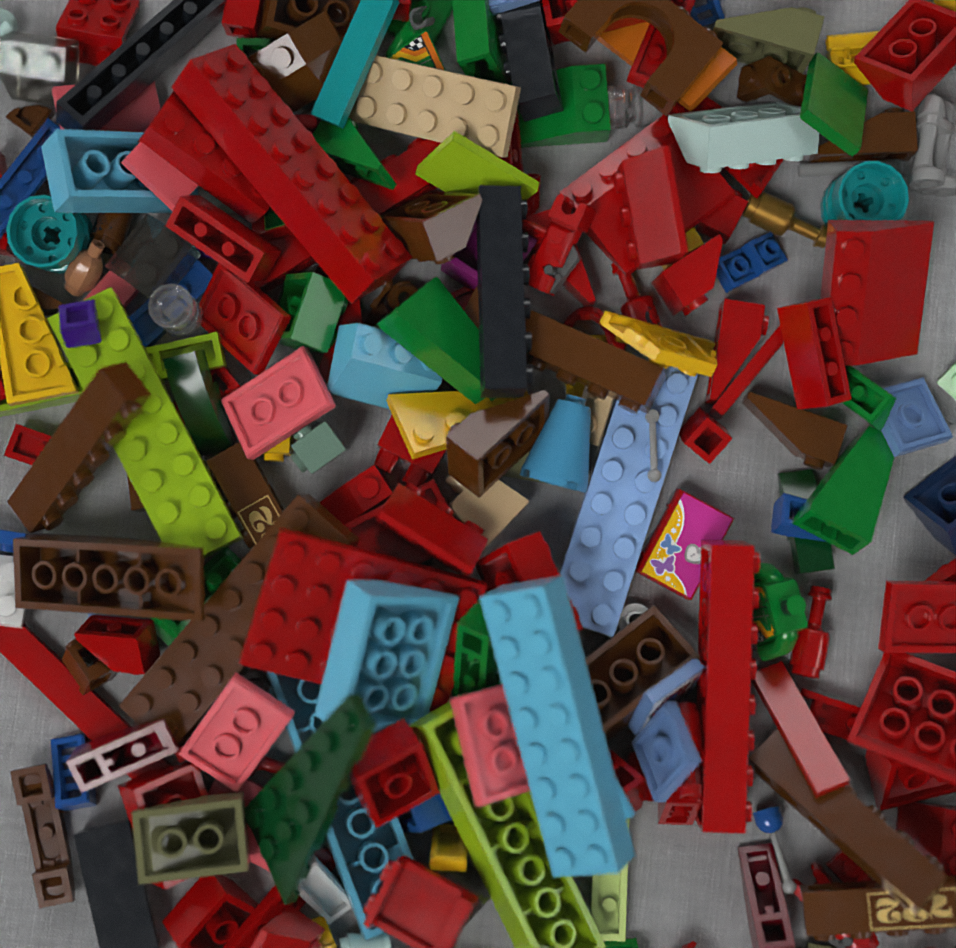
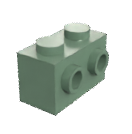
M324 421L315 429L309 424L293 436L297 442L291 445L295 452L290 457L302 473L309 470L311 474H315L347 449L328 423Z

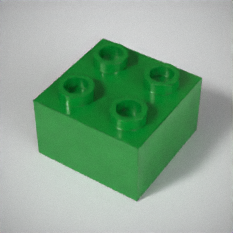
M314 272L286 275L277 304L291 316V319L279 344L294 350L305 346L309 348L310 352L327 353L328 349L333 346L337 337V330L335 328L339 316L346 310L348 299L331 279Z

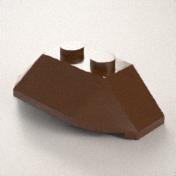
M324 11L249 56L248 60L262 77L269 82L282 101L290 107L292 112H295L318 98L343 39L328 13Z

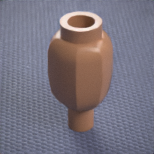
M93 239L89 248L81 250L73 262L69 263L64 274L66 281L64 287L68 293L74 296H82L84 292L92 291L95 288L103 270V261L100 255L105 245L102 241Z

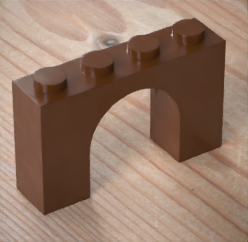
M578 0L564 16L559 33L585 53L609 25L620 19H642L652 24L661 33L666 44V59L648 79L640 96L666 117L713 61L723 45V42L718 39L714 31L701 26L691 18L686 9L676 6L670 0Z

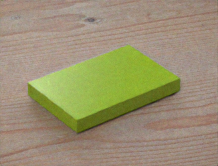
M453 131L417 166L415 175L442 191L450 193L477 194L479 185L521 186V199L528 200L538 191L539 187L537 180L456 131Z

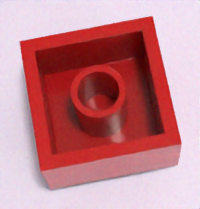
M404 718L371 735L361 760L354 762L349 772V777L358 799L376 828L440 793L422 743Z

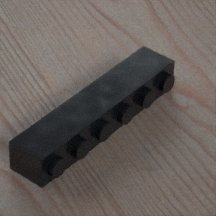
M173 0L56 101V122L67 130L99 131L222 21L226 0Z
M479 185L477 194L481 195L482 203L476 217L480 398H520L524 396L527 387H532L533 383L532 366L526 364V353H531L532 348L531 332H525V319H530L531 312L530 298H524V286L529 285L530 277L529 265H523V253L528 252V232H522V220L527 218V199H521V186Z

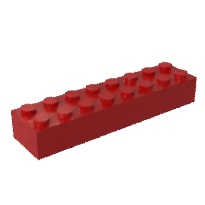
M232 44L189 60L171 88L348 301L353 304L391 281L413 257L406 250L403 243L396 238L382 221L380 215L361 196L358 189L341 172L335 161L326 154L314 136L297 119L290 107L282 101L269 82L252 65L246 54L236 44Z
M701 539L697 653L701 656L699 662L705 668L696 681L697 711L701 713L704 750L700 754L702 805L695 820L702 833L746 834V822L751 823L752 804L751 801H747V787H752L753 767L748 765V751L754 750V731L749 730V716L755 715L756 702L755 695L750 694V680H755L757 674L756 659H751L752 644H757L758 639L757 623H752L753 609H757L759 604V591L757 587H753L754 573H759L760 554L759 552H754V545L740 540Z

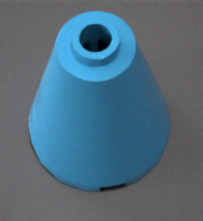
M566 394L565 400H557L521 467L520 476L586 493L589 475L591 408L585 406L586 399Z

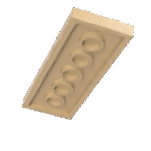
M376 55L349 118L357 123L440 143L453 131H456L495 156L508 157L521 87Z

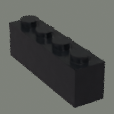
M542 0L496 14L498 24L503 26L504 33L499 34L503 53L508 55V61L503 63L508 82H512L513 86L521 87L517 110H519L524 122L564 111L553 47L546 25Z

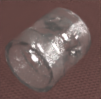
M625 84L607 85L611 130L626 129L630 123H633L636 128L647 127L657 120V109L640 96L643 88L633 85L631 89H628Z
M176 284L162 285L150 296L148 309L151 318L170 335L177 337L189 336L201 325L203 317L202 308L198 301L182 286Z

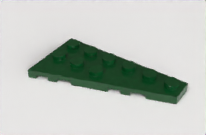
M360 694L347 696L245 807L246 822L252 830L260 848V854L268 866L285 905L297 901L300 894L297 888L301 879L308 877L311 870L308 863L314 851L320 850L339 808L336 801L340 792L346 791L351 782L348 777L354 762L361 760L376 725Z

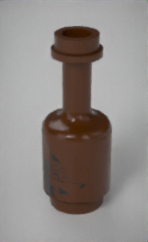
M98 213L90 237L92 240L97 239L104 243L105 248L102 253L117 255L118 250L123 248L133 221V213Z

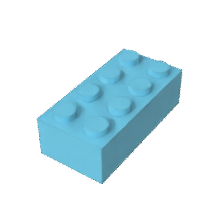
M56 129L41 146L54 213H172L157 196L121 164L125 157L139 144L138 141L144 132ZM197 187L190 195H199Z

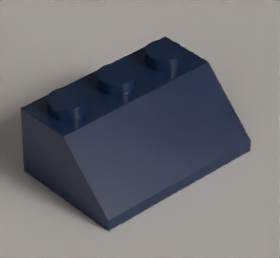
M954 456L903 496V498L934 539L956 556V456Z

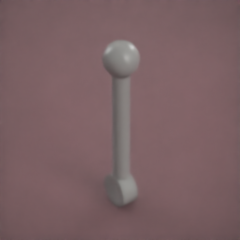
M651 409L645 415V420L649 423L651 470H649L647 476L652 482H658L661 479V472L658 470L656 436V422L659 420L660 415L655 409Z

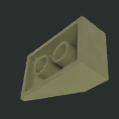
M789 7L716 20L712 31L723 42L722 48L736 57L737 62L751 64L770 56L803 74L814 56L825 16L816 14L810 8Z
M244 791L208 795L132 811L139 884L249 870L251 859Z

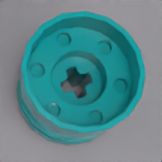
M864 161L833 180L825 189L820 203L821 218L826 226H828V220H901L906 213L909 203L908 187L902 175L891 165L880 161ZM854 203L855 205L861 204L862 209L855 208Z
M30 196L20 202L9 216L6 228L8 244L14 255L25 264L56 274H65L69 263L73 262L79 252L89 248L92 242L90 234L93 224L85 213H54L51 196ZM57 232H60V233L58 234V237H59V239H60V242L57 244V243H55V242H56L58 239H57V237L55 236V234H56Z

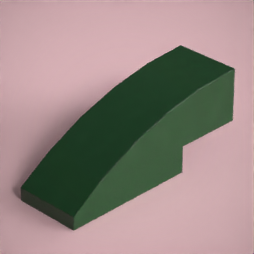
M197 350L162 359L183 421L201 456L225 451L232 447L234 442L226 411L221 403V392L218 382L213 383L205 350Z
M812 469L777 474L780 496L786 493L808 499L817 487ZM786 536L787 541H790L795 574L835 569L830 543Z

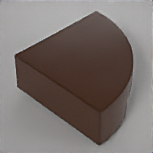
M42 105L15 108L7 114L6 118L33 138L48 118L51 120L55 113Z

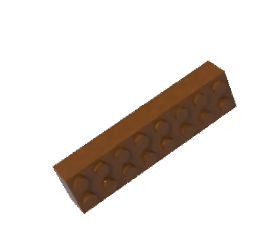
M298 494L204 604L205 620L190 621L120 703L119 707L138 725L165 718L178 747L184 746L235 672L244 677L251 669V667L240 665L239 657L280 527L354 547L360 542V539L310 494Z

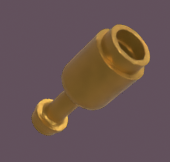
M762 191L758 199L752 194L750 195L742 213V216L748 218L749 223L777 236H782L786 231L791 230L813 240L812 246L814 247L818 246L823 249L826 246V225L823 224L818 228L798 219L795 216L796 209L794 205Z

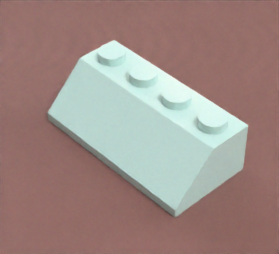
M776 101L668 115V123L686 163L700 167V171L703 173L721 172V167L747 169L749 168V163L775 165L777 159L802 161L805 155L818 154L819 132L800 119L801 107Z

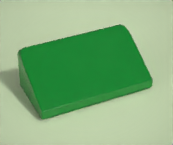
M845 366L851 400L841 403L880 432L886 424L896 398L852 366Z

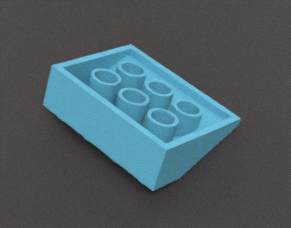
M347 580L314 715L324 722L347 696L355 694L361 695L376 725L373 732L381 731L403 718L410 725L429 714L459 597L451 593L378 580Z

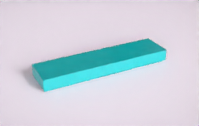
M398 0L360 1L310 113L311 115L342 129L344 128L400 3Z

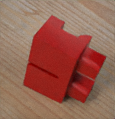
M391 415L377 444L380 450L374 465L391 475L400 459L410 464L402 481L419 487L424 484L429 475L434 476L443 457L447 454V449L412 459L393 415Z

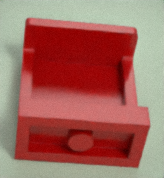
M402 855L394 862L389 860L383 869L379 880L384 883L379 893H373L364 907L363 912L367 914L363 926L369 929L372 926H376L413 948H454L479 897L408 856Z

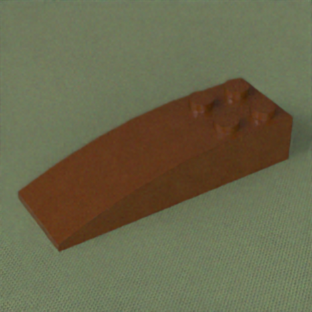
M35 533L13 539L15 608L190 621L205 620L203 548L140 539Z

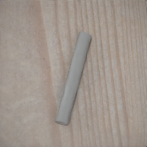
M900 159L798 163L797 172L798 177L843 175L847 170L864 161H880L891 165L900 172L901 163Z

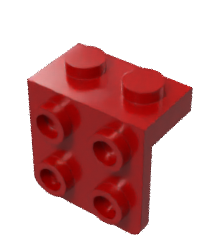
M69 0L55 26L60 59L98 66L127 41L126 35L140 8V1Z

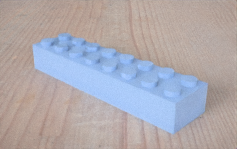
M634 352L631 353L633 355H636L642 359L649 361V358L646 356ZM672 366L664 369L666 379L651 409L657 410L660 415L659 420L656 422L657 463L658 470L661 472V479L658 482H652L647 476L649 470H651L649 423L645 420L646 413L638 410L637 414L628 412L618 406L619 401L615 399L588 481L586 493H584L559 570V574L564 577L570 600L579 613L582 627L610 637H614L697 375L695 377L689 376Z

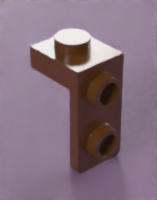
M768 56L741 67L736 98L747 103L770 94L787 104L801 107L807 76Z

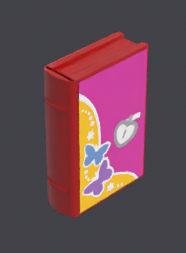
M676 489L669 504H666L667 508L644 551L640 553L641 557L637 562L635 572L686 600H692L700 582L701 539L723 540L735 518L681 489Z

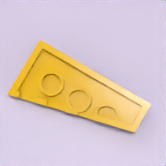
M20 263L0 266V365L6 400L10 406L80 393L26 272Z
M459 391L388 394L386 402L411 458L416 459L446 450V435L449 429L455 423H461L471 413L517 398H496L493 401L485 398L479 403L474 404Z

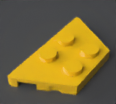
M609 311L604 312L599 322L603 327L647 356L650 362L664 369L672 366L689 376L695 377L698 373L711 377L717 367L716 351L713 350L715 343L711 340Z

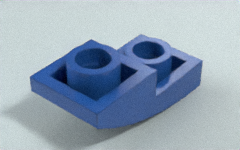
M769 232L746 243L741 248L720 257L716 277L724 291L729 293L784 264L788 259L773 233Z

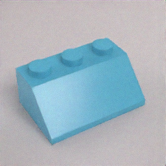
M360 323L339 325L327 385L331 395L389 409L386 402L388 394L435 392L442 383V377L383 330Z

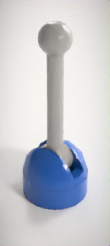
M780 806L754 812L753 817L757 827L764 833L770 834L784 880L782 889L785 893L792 894L796 890V884L790 879L777 836V831L780 830L783 824Z

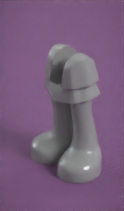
M927 95L921 101L916 115V119H918L916 131L920 133V140L909 176V188L920 190L921 194L927 196H956V176L948 175L946 171L947 151L951 136L955 134L954 106L937 95Z

